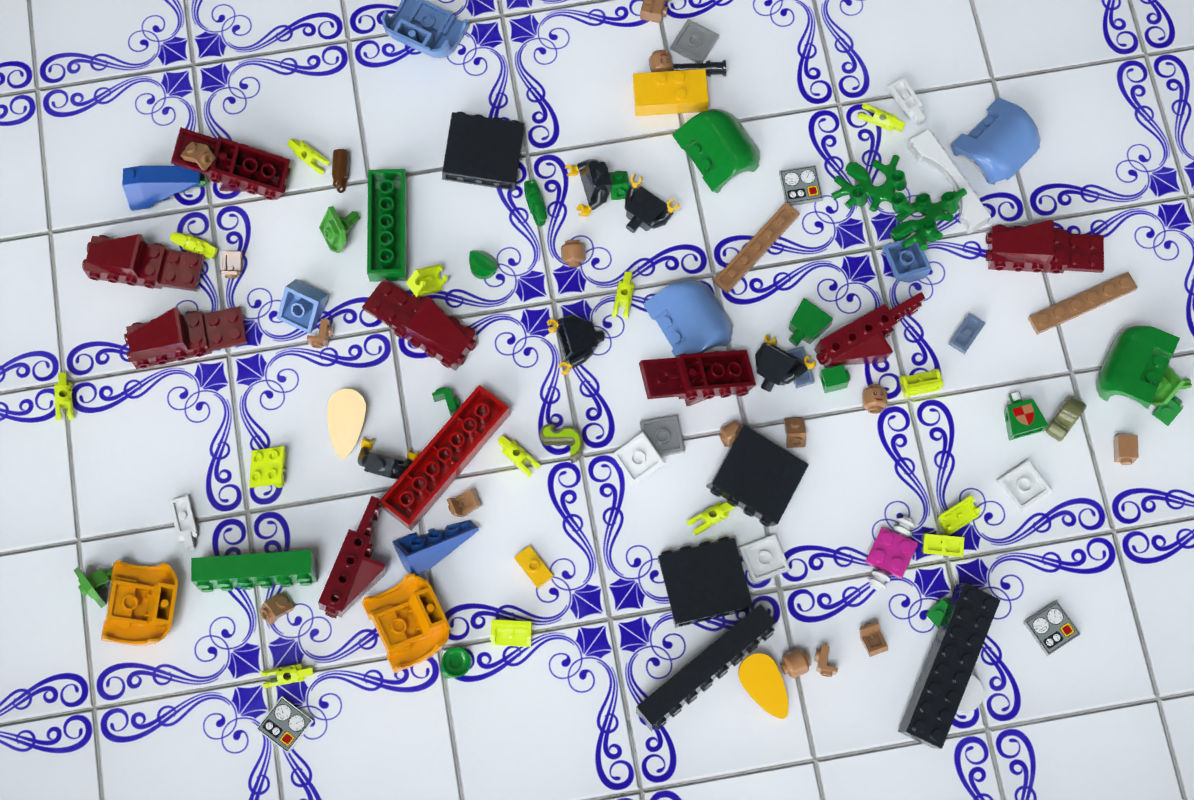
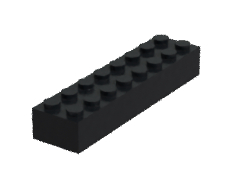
M967 583L956 584L898 729L899 733L933 749L943 748L1000 599Z
M761 604L758 605L636 707V714L651 732L654 729L660 730L666 724L668 717L672 716L674 718L682 711L685 703L689 705L697 699L698 692L708 690L713 685L712 683L716 677L721 679L726 675L731 665L734 667L743 660L746 652L751 654L756 650L762 639L764 641L768 640L775 631L776 621Z

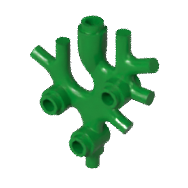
M893 155L888 165H884L878 160L872 163L873 167L886 176V181L881 186L872 185L868 171L857 162H850L846 166L847 174L859 182L857 185H851L840 176H836L834 182L842 188L831 193L832 198L836 200L842 196L850 195L851 198L845 203V206L849 209L854 204L860 207L864 206L868 201L867 196L872 198V204L869 209L873 212L877 211L882 201L891 203L893 210L897 213L906 211L909 214H913L915 208L910 205V202L903 193L895 192V190L902 191L907 186L904 172L896 170L900 159L898 155Z
M962 188L957 192H946L941 196V201L936 203L931 202L929 194H919L915 198L916 202L910 203V205L915 208L913 214L919 212L925 217L919 220H908L897 225L890 232L891 238L895 242L901 241L910 236L914 231H918L901 244L906 249L914 243H918L922 251L927 250L926 240L928 242H935L943 237V234L938 231L936 221L945 220L952 222L953 214L959 208L958 202L961 201V197L967 194V191ZM905 211L895 216L897 222H901L912 214Z

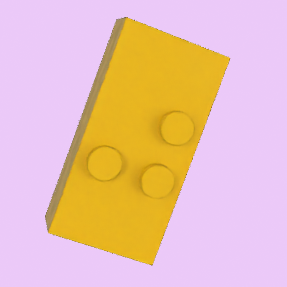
M706 69L633 73L635 116L707 111L709 100Z

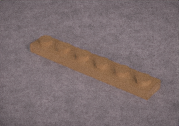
M785 202L720 272L713 283L728 294L792 225L800 213Z
M1127 272L1029 316L1028 320L1038 335L1136 291L1138 287L1130 273Z

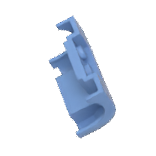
M401 0L394 15L389 17L386 11L382 15L383 27L389 37L433 58L447 57L454 52L469 28L468 20L465 19L464 22L457 20L456 16L451 12L426 0Z
M999 97L987 108L988 115L968 135L962 133L951 144L954 156L964 155L972 159L981 168L986 182L994 185L997 181L1009 180L1038 151L1041 141L1038 128L1030 115L1020 106Z
M697 280L675 282L659 291L643 304L651 319L656 320L672 346V353L675 358L683 353H704L713 347L727 346L731 342L732 323L707 284Z

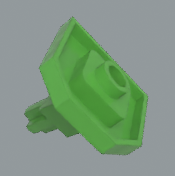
M334 206L328 207L319 229L331 251L336 253L342 252L346 244V234L360 220L357 211H352L344 218L338 216Z
M1168 364L1151 404L1154 406L1168 404L1179 390L1191 388V380L1189 378L1182 379Z
M77 567L73 571L79 578L78 581L81 585L78 588L84 596L89 595L101 608L104 607L106 603L98 592L107 587L108 582L111 581L113 567L106 571L101 569L89 576H86Z

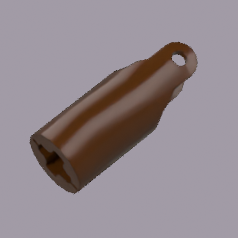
M344 149L333 151V186L337 188L339 193H343L346 189L349 172L350 153Z

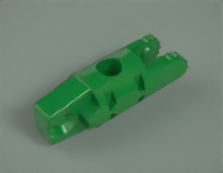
M535 180L525 181L524 192L530 213L536 225L542 227L545 225L547 215L541 191Z

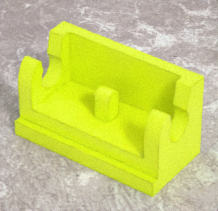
M441 264L416 269L406 284L416 297L442 291L443 285L448 280V275L443 276L441 279L440 272H442L444 267Z
M939 369L909 376L902 375L898 378L903 398L941 391L944 385Z
M972 495L937 518L936 522L946 536H950L980 516V507H975L973 503L975 499Z
M922 534L923 546L921 547V552L923 554L963 557L965 537Z
M491 620V645L531 647V621Z

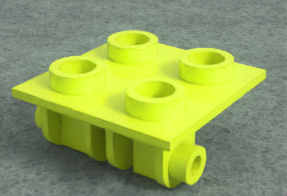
M284 446L252 450L249 488L275 485L276 488L283 487V484H285L283 473L286 472L283 468L286 467L285 457L287 456Z

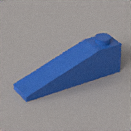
M135 166L123 168L122 186L130 210L149 209L161 200L166 201L170 199L169 196L182 193L199 185L201 173L180 166Z
M471 520L447 525L445 530L430 529L428 534L417 536V533L409 534L392 541L404 569L409 574L415 573L417 576L435 566L478 532L479 529Z

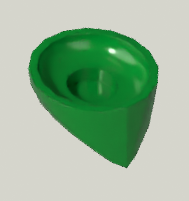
M470 251L469 264L471 273L479 279H489L494 276L498 268L496 259L483 251Z
M452 647L443 654L441 672L444 678H457L468 672L471 658L463 647Z

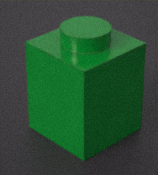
M843 364L823 369L819 375L824 393L847 388L850 381L849 371L845 370Z

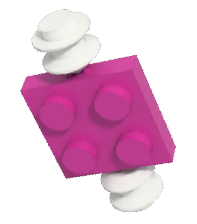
M903 517L897 519L900 524L893 527L896 533L882 527L866 559V564L879 569V571H872L873 579H868V582L871 584L870 587L877 591L887 588L884 585L885 582H890L887 573L900 579L903 578L918 547V542L906 538L912 536L910 529H915L916 527L910 518Z

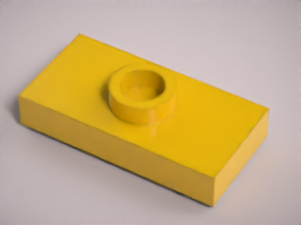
M530 545L514 557L537 589L553 578L552 573Z

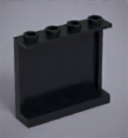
M452 112L442 180L515 191L525 123L517 120L506 121L498 117L487 118L478 114L468 115L464 112Z
M743 424L736 430V436L711 483H708L706 487L710 489L713 495L717 497L722 496L727 499L726 502L731 506H738L743 509V513L758 518L762 525L772 527L778 525L809 464Z
M723 537L714 543L706 541L700 543L697 547H682L680 551L676 552L667 550L658 556V563L660 564L675 628L752 610L753 604L735 538Z

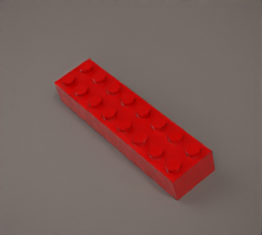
M478 385L379 501L381 507L412 531L509 417V407L481 385Z

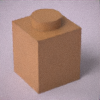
M1118 434L1113 440L1114 462H1120L1121 465H1131L1139 458L1138 435Z

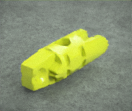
M863 103L862 108L874 113V116L871 117L859 113L857 118L891 132L893 129L900 132L903 131L905 122L898 120V116Z
M289 140L287 145L295 151L293 154L322 175L325 172L317 162L319 160L321 163L329 165L330 161L303 140Z
M175 232L170 235V240L182 246L183 250L203 254L204 257L214 259L217 254L218 248L191 234L185 235Z
M625 272L623 281L618 282L612 311L613 317L617 316L619 306L625 307L624 318L628 319L635 287V283H631V272Z
M66 372L58 373V383H54L56 421L61 420V409L68 408L67 417L69 420H73L72 383H67Z
M503 435L497 440L498 444L503 448L501 452L528 477L532 473L524 465L527 461L537 469L541 466L514 440L510 442Z
M719 502L686 522L690 526L699 520L702 521L703 525L693 531L696 536L729 517L728 513L734 510L735 507L727 502L724 504Z
M301 663L260 671L261 676L277 674V680L266 681L263 683V688L304 681V677L314 674L312 665L302 667ZM285 673H290L291 677H286Z

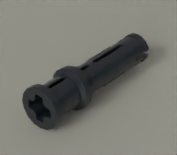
M708 60L706 63L673 64L674 69L672 71L706 69V76L711 77V75L726 76V60L722 62H711Z

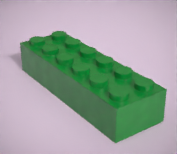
M405 169L368 170L367 275L370 282H380L383 278L388 281H407V174Z
M312 550L191 558V582L201 592L205 593L213 592V589L232 591L233 588L239 587L242 590H251L253 586H261V588L265 589L272 588L273 585L291 587L293 586L292 584L300 583L302 586L312 585V582H318L317 558Z

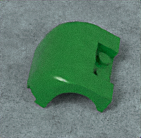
M710 109L701 112L689 119L672 134L681 149L687 152L703 175V180L712 192L719 193L722 187L734 176L745 171L754 172L760 166V151L738 119L732 113L725 110Z
M1132 326L1124 329L1113 341L1097 376L1095 384L1099 397L1108 402L1109 398L1113 395L1125 396L1149 409L1180 338L1151 326Z

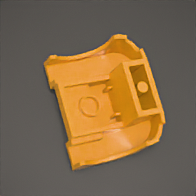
M116 560L113 563L110 581L112 583L100 641L133 646L156 644L170 632L178 578L171 566L165 563H160L157 566H138Z
M415 573L405 575L403 580L395 587L374 596L364 597L362 601L369 620L373 621L387 651L386 657L394 673L431 658L444 647L449 638L450 627L431 585L427 580L425 581L421 577L416 576Z

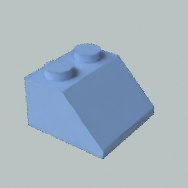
M904 239L882 246L896 280L911 283L927 278L932 268L925 252L920 249L918 243H914L904 249L901 244L906 240Z
M295 279L285 286L277 319L311 334L324 312L329 294Z

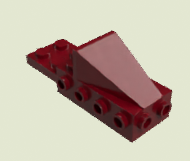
M182 127L179 129L170 162L171 164L205 174L206 178H209L212 182L221 183L220 191L259 194L268 200H277L280 195H284L286 190L285 179L289 177L291 168H288L290 159L240 144L227 138L218 136L216 139ZM191 142L207 145L214 154L215 160L206 171L201 170L197 163L185 161L181 157L182 152Z
M1054 220L1024 227L995 225L991 227L989 233H986V244H988L986 261H988V269L1054 274L1064 273V271L1103 273L1104 271L1103 235L1068 233V230L1054 228Z
M140 234L117 239L99 235V237L92 236L91 242H88L87 257L83 260L82 269L89 279L96 281L124 283L130 286L137 285L151 289L168 287L197 292L205 257L203 254L169 250L160 243L147 244Z
M385 278L382 279L362 306L365 312L394 330V334L399 338L408 340L413 347L422 349L429 357L436 358L446 368L456 371L459 366L464 364L469 352L473 351L477 345L476 332L473 328L461 325L460 321L454 316H447L430 297L412 296Z
M921 292L890 310L884 304L821 339L814 349L820 365H824L825 368L842 364L857 365L885 362L893 353L886 338L890 336V333L894 331L895 325L902 321L903 317L906 315L911 316L918 312V309L922 307L921 303L926 299Z
M240 306L205 314L201 311H190L185 315H182L178 307H175L156 319L150 320V322H136L131 326H127V333L124 334L126 345H129L130 350L127 351L128 361L132 362L136 369L212 354L211 351L247 344L243 314Z
M747 350L699 352L694 354L683 353L677 355L676 358L641 360L639 362L647 399L678 397L679 399H685L686 406H691L715 396H720L721 398L736 394L739 397L745 396L756 386Z
M371 496L357 532L351 529L348 530L318 601L319 609L325 611V615L336 619L337 616L342 618L343 614L386 574V564L371 559L374 550V544H372L371 540L374 530L373 521L378 520L381 513V505H379V498Z

